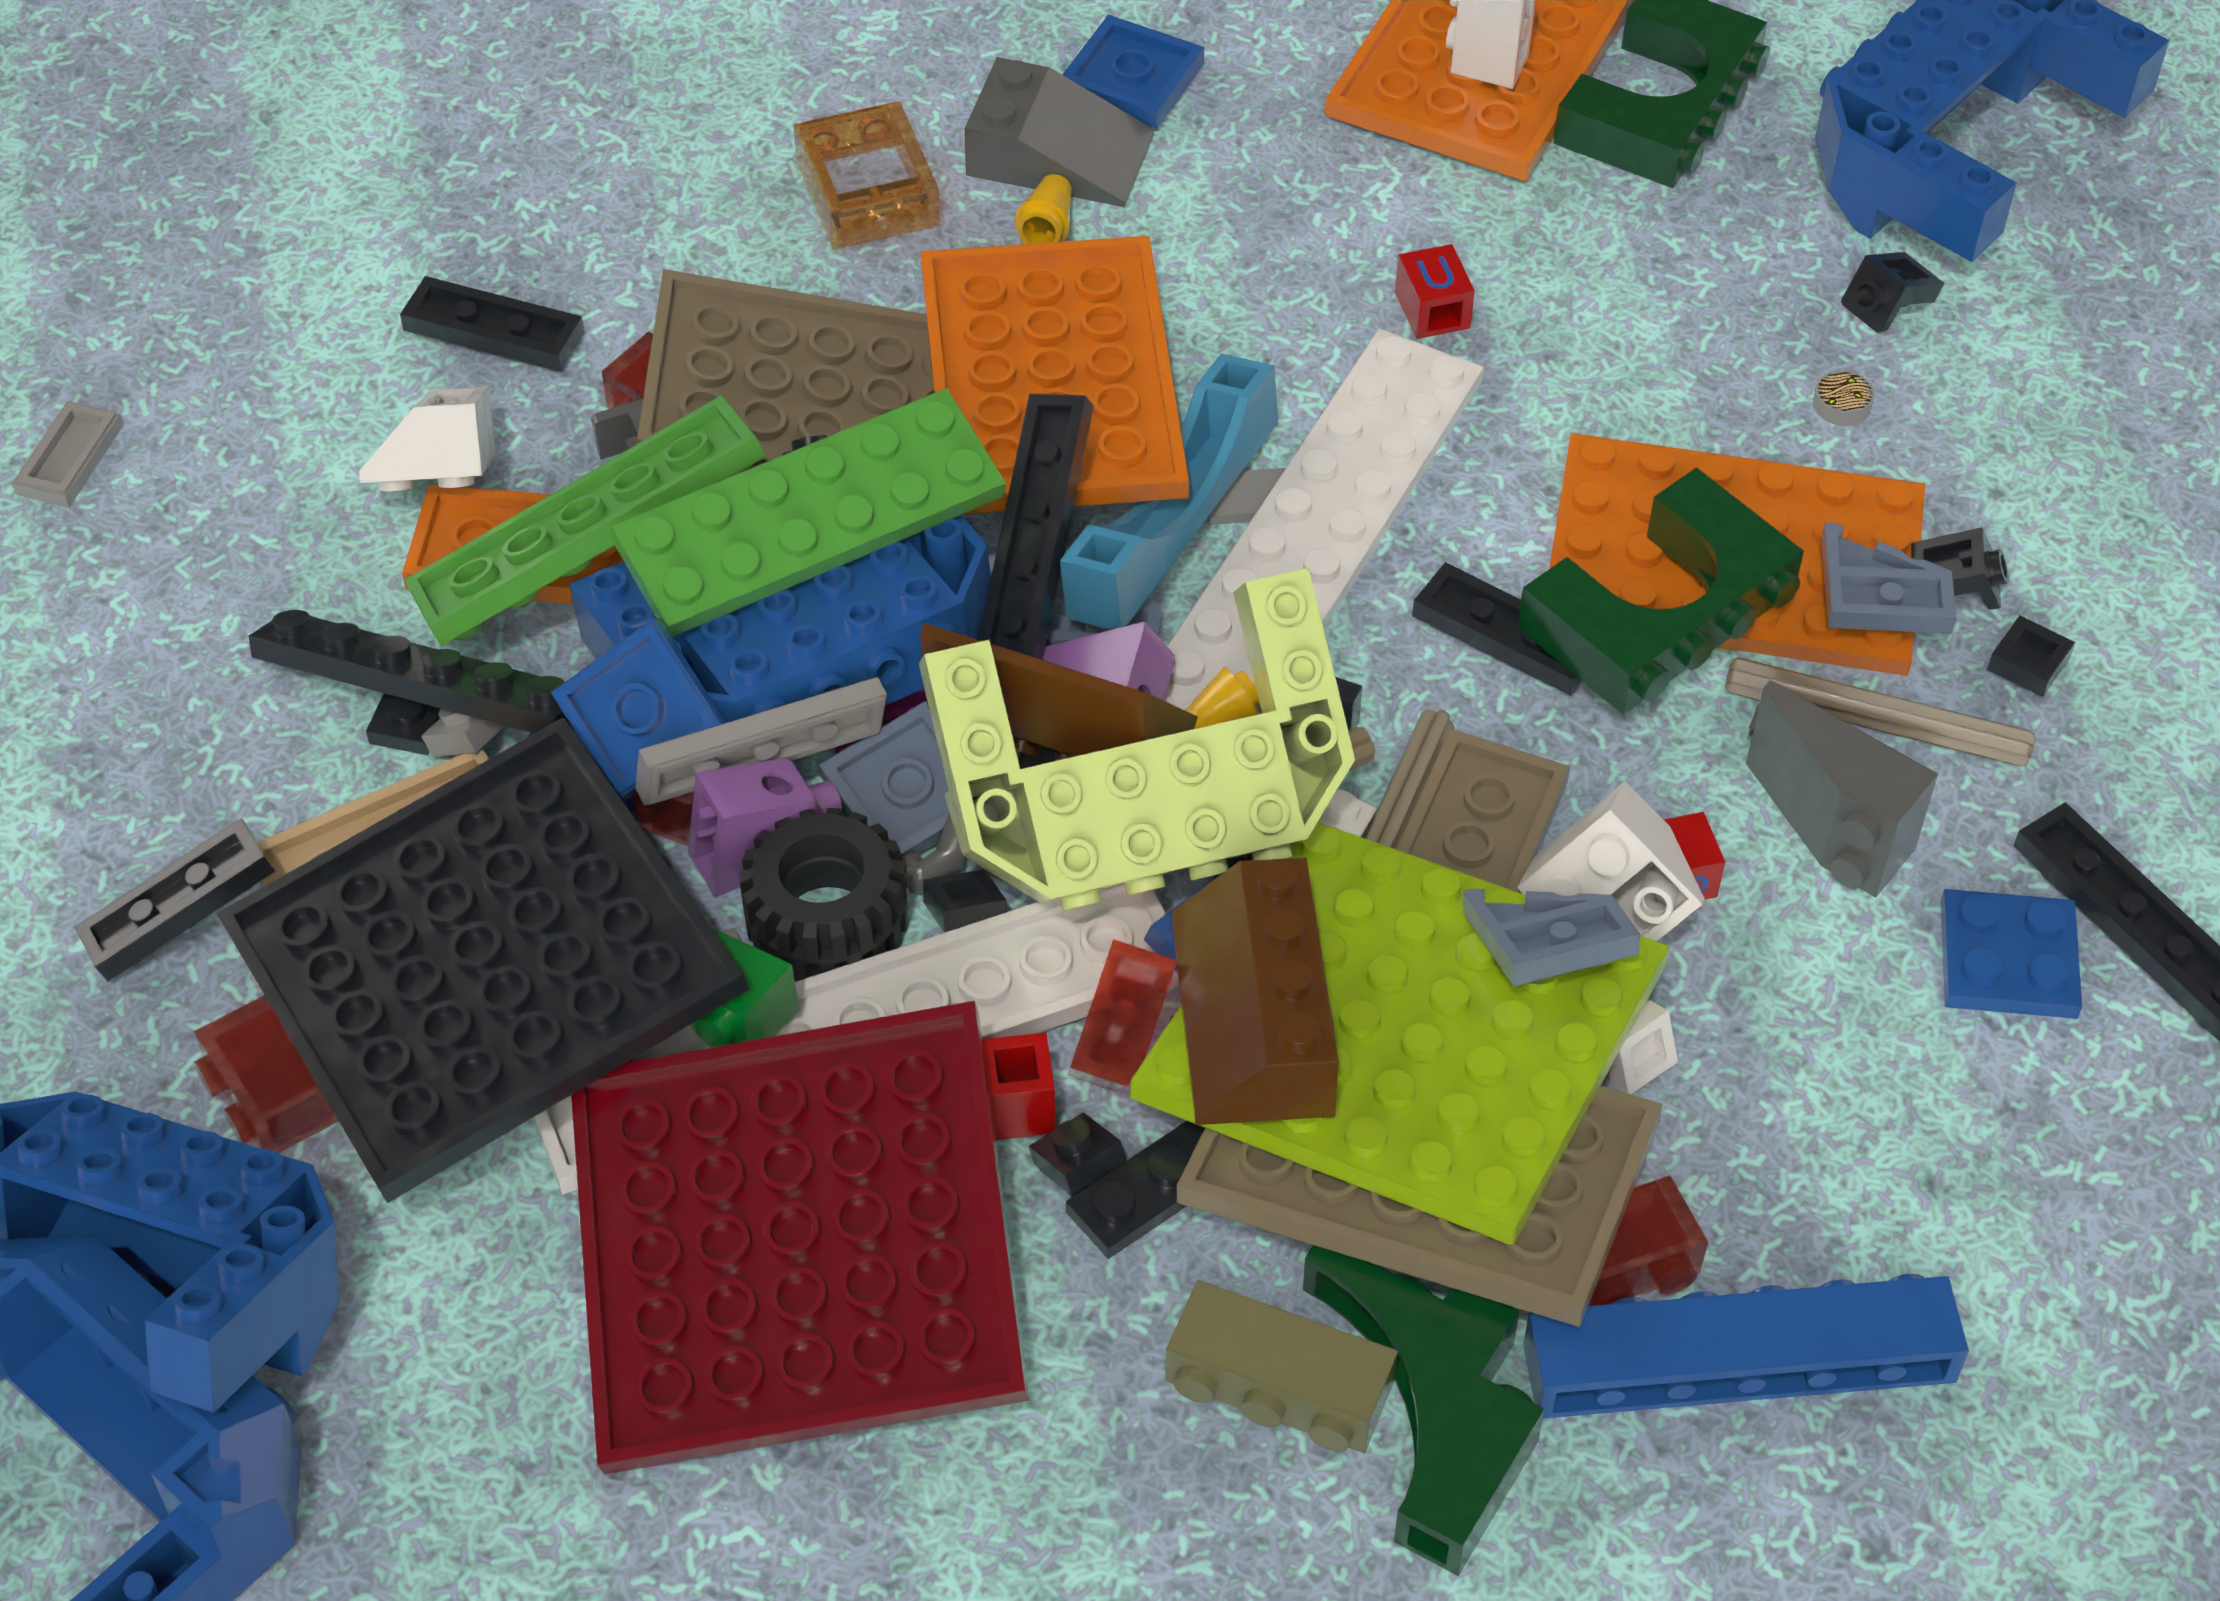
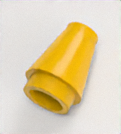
M1057 174L1045 176L1018 208L1015 215V226L1023 243L1063 242L1066 239L1070 228L1072 186L1065 177Z

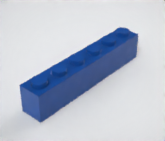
M1903 1274L1888 1281L1858 1284L1850 1280L1840 1279L1826 1282L1819 1287L1787 1290L1781 1286L1769 1285L1757 1288L1750 1293L1716 1295L1708 1291H1698L1687 1294L1680 1299L1647 1301L1639 1297H1628L1617 1300L1610 1305L1588 1306L1580 1327L1529 1312L1523 1341L1533 1400L1535 1404L1544 1408L1543 1419L1957 1383L1969 1352L1949 1276L1924 1278L1919 1274Z

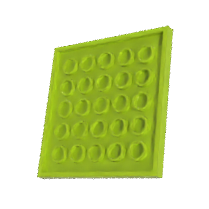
M1317 822L1308 839L1290 844L1292 853L1290 858L1307 857L1339 1061L1335 1117L1206 1124L1200 1126L1412 1208L1419 1209L1430 1215L1440 1217L1469 1230L1482 1233L1500 1242L1514 1245L1667 965L1670 946L1640 936L1639 955L1611 961L1601 966H1592L1549 977L1538 982L1513 986L1464 915L1463 891L1485 889V903L1525 904L1524 894ZM1180 1005L1131 1079V1099L1195 1123L1182 1007Z

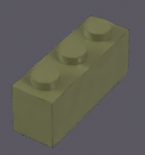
M1197 1280L1166 1348L1165 1382L1173 1384L1181 1395L1192 1401L1209 1403L1215 1399L1240 1408L1244 1416L1256 1424L1265 1427H1276L1281 1423L1306 1432L1313 1442L1325 1449L1342 1452L1350 1448L1365 1454L1394 1384L1398 1350Z

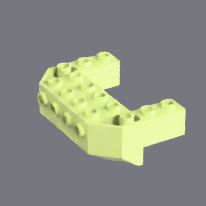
M1309 568L1247 581L1233 592L1262 714L1024 769L1019 767L990 641L986 640L924 654L919 662V667L949 790L945 793V799L963 856L1041 904L1061 899L1063 911L1102 902L1099 890L1124 884L1127 896L1166 887L1163 875L1186 869L1189 871L1191 881L1222 874L1229 869L1227 860L1251 854L1253 860L1286 859L1292 857L1290 844L1308 839L1355 761Z

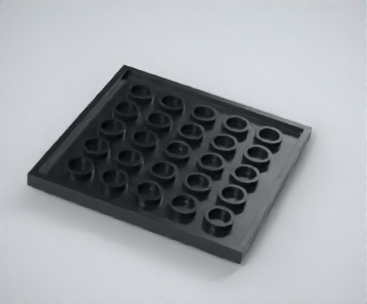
M564 717L216 913L387 1204L750 990L746 977Z

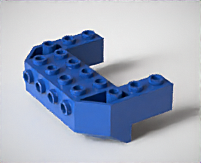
M1917 0L1905 12L1899 11L1895 13L1886 28L1873 40L1869 38L1864 40L1854 56L1842 67L1835 66L1832 68L1821 85L1820 96L1823 97L1815 140L1829 193L1854 229L1869 239L1878 233L1888 222L1895 219L1968 261L1973 262L2003 234L2017 182L1927 133L1980 85L2018 104L2047 77L2126 118L2155 90L2169 39L2101 5L2096 0Z
M959 515L672 637V639L726 723L878 677L887 693L886 706L924 689L919 662L922 659L920 634L924 623L978 640L991 580L987 543L964 517ZM624 561L569 584L581 640L596 659L652 618L656 619Z
M76 1091L0 1104V1240L96 1235L126 1263L130 1262L138 1267L154 1287L173 1292L167 1300L145 1319L151 1392L214 1413L263 1364L300 1377L310 1368L339 1304L335 1221L312 1164L283 1156L276 1151L257 1148L222 1137L214 1132L202 1131L163 1119L153 1113H144L102 1100L94 1095Z
M96 1235L0 1240V1381L3 1379L7 1380L159 1522L70 1601H233L295 1545L301 1449L292 1424L297 1420L294 1410L277 1391L271 1387L266 1388L253 1375L214 1413L151 1392L145 1319L167 1298L154 1288L145 1274L134 1264L126 1263Z

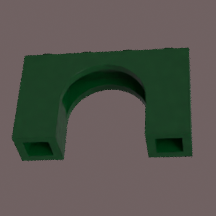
M1634 0L1627 9L1621 49L1673 67L1686 74L1697 86L1677 95L1647 96L1581 73L1558 105L1553 144L1674 188L1684 172L1693 174L1696 171L1703 156L1705 141L1707 139L1711 141L1717 140L1724 126L1728 107L1737 109L1740 106L1748 87L1749 76L1759 77L1762 73L1770 52V47L1764 45L1768 22L1708 0Z
M1697 467L1654 496L1647 538L1689 570L1701 582L1706 591L1702 597L1687 605L1670 609H1652L1637 606L1614 595L1568 557L1525 585L1522 590L1517 628L1622 715L1643 700L1651 702L1666 689L1672 679L1686 669L1695 670L1699 668L1710 657L1713 650L1729 638L1738 639L1742 637L1752 627L1756 619L1769 609L1785 606L1794 597L1800 586L1798 575L1804 550Z

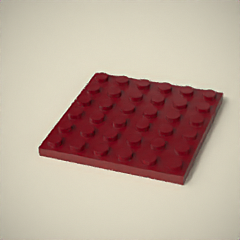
M975 1000L628 1062L571 1095L597 1466L604 1475L1030 1401L981 1024Z

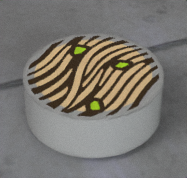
M1842 370L1833 371L1819 379L1815 389L1813 406L1817 414L1829 423L1840 426L1856 425L1863 422L1869 416L1875 395L1874 389L1866 378L1857 373Z

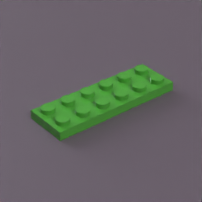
M946 388L612 525L611 540L656 619L661 620L670 636L674 637L1002 498L1005 495L1006 482L951 393Z
M721 395L406 578L404 581L441 647L452 640L466 639L478 632L484 625V622L506 608H517L525 605L537 595L539 589L561 576H573L587 568L595 556L614 546L611 540L612 525L749 470L753 467L754 463L763 459L766 455L756 436Z

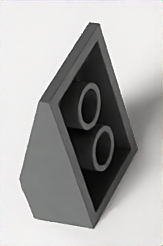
M996 57L964 128L966 176L1035 189L1045 176L1057 174L1065 177L1072 186L1071 197L1125 207L1154 137V129L1050 67Z
M1770 680L1764 686L1746 765L1820 866L1829 870L1840 884L1852 889L1860 888L1876 898L1916 849L1938 773L1776 682Z

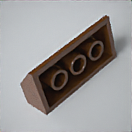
M924 623L920 634L922 657L924 654L981 642L980 640ZM990 644L1015 750L1018 753L1037 758L1039 749L1042 747L1058 752L1056 761L1193 730L1197 722L1198 716L1149 693Z
M1307 857L1239 861L1171 911L1195 1125L1335 1117L1339 1061Z

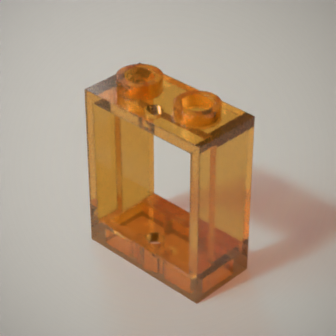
M900 101L793 124L796 163L832 250L940 226L938 186ZM896 147L908 174V179L841 194L836 193L824 162ZM879 217H886L882 221H876Z

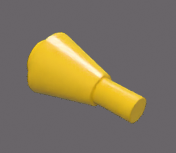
M1223 667L1185 711L1198 716L1194 729L1258 715L1255 706L1260 702L1256 686L1244 671L1241 670L1234 675L1228 668Z

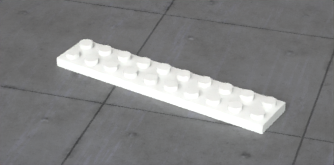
M1380 328L1378 329L1167 646L1175 654V663L1164 701L1185 710L1223 667L1228 668L1234 675L1241 670L1244 671L1255 685L1233 594L1237 588L1247 581L1309 568L1325 630L1483 381V366ZM1259 703L1255 707L1257 709L1258 714H1261V706Z
M1124 884L1099 890L1102 902L1063 911L1061 899L1042 904L1036 902L795 982L799 1012L776 1036L974 1000L979 1011L982 1039L1040 1033L1178 986V973L1143 940L1150 926L1166 913L1154 890L1127 896ZM689 1025L628 1062L712 1047L698 1037ZM570 1095L533 1117L562 1195L578 1190L572 1100Z

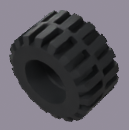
M827 808L826 814L815 815L813 809L799 812L800 818L791 821L786 817L775 822V831L772 833L762 830L754 838L755 849H747L742 859L743 871H740L739 874L748 939L750 942H753V947L792 964L795 982L897 949L902 943L901 932H906L908 925V905L904 861L901 860V850L895 840L889 841L888 831L879 823L868 826L867 816L854 812L850 817L842 816L841 809ZM826 887L840 888L850 892L842 898L829 902L819 903L799 899L800 896L811 890Z

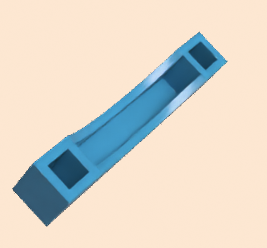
M1222 353L1195 386L1187 415L1181 427L1189 478V498L1137 502L1130 511L1116 521L1103 525L1088 524L1060 560L1066 619L1109 630L1125 627L1129 624L1277 425L1278 414L1274 365Z

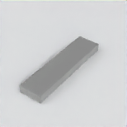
M878 677L640 749L635 789L644 806L693 792L696 773L778 758L792 761L879 734L887 693Z

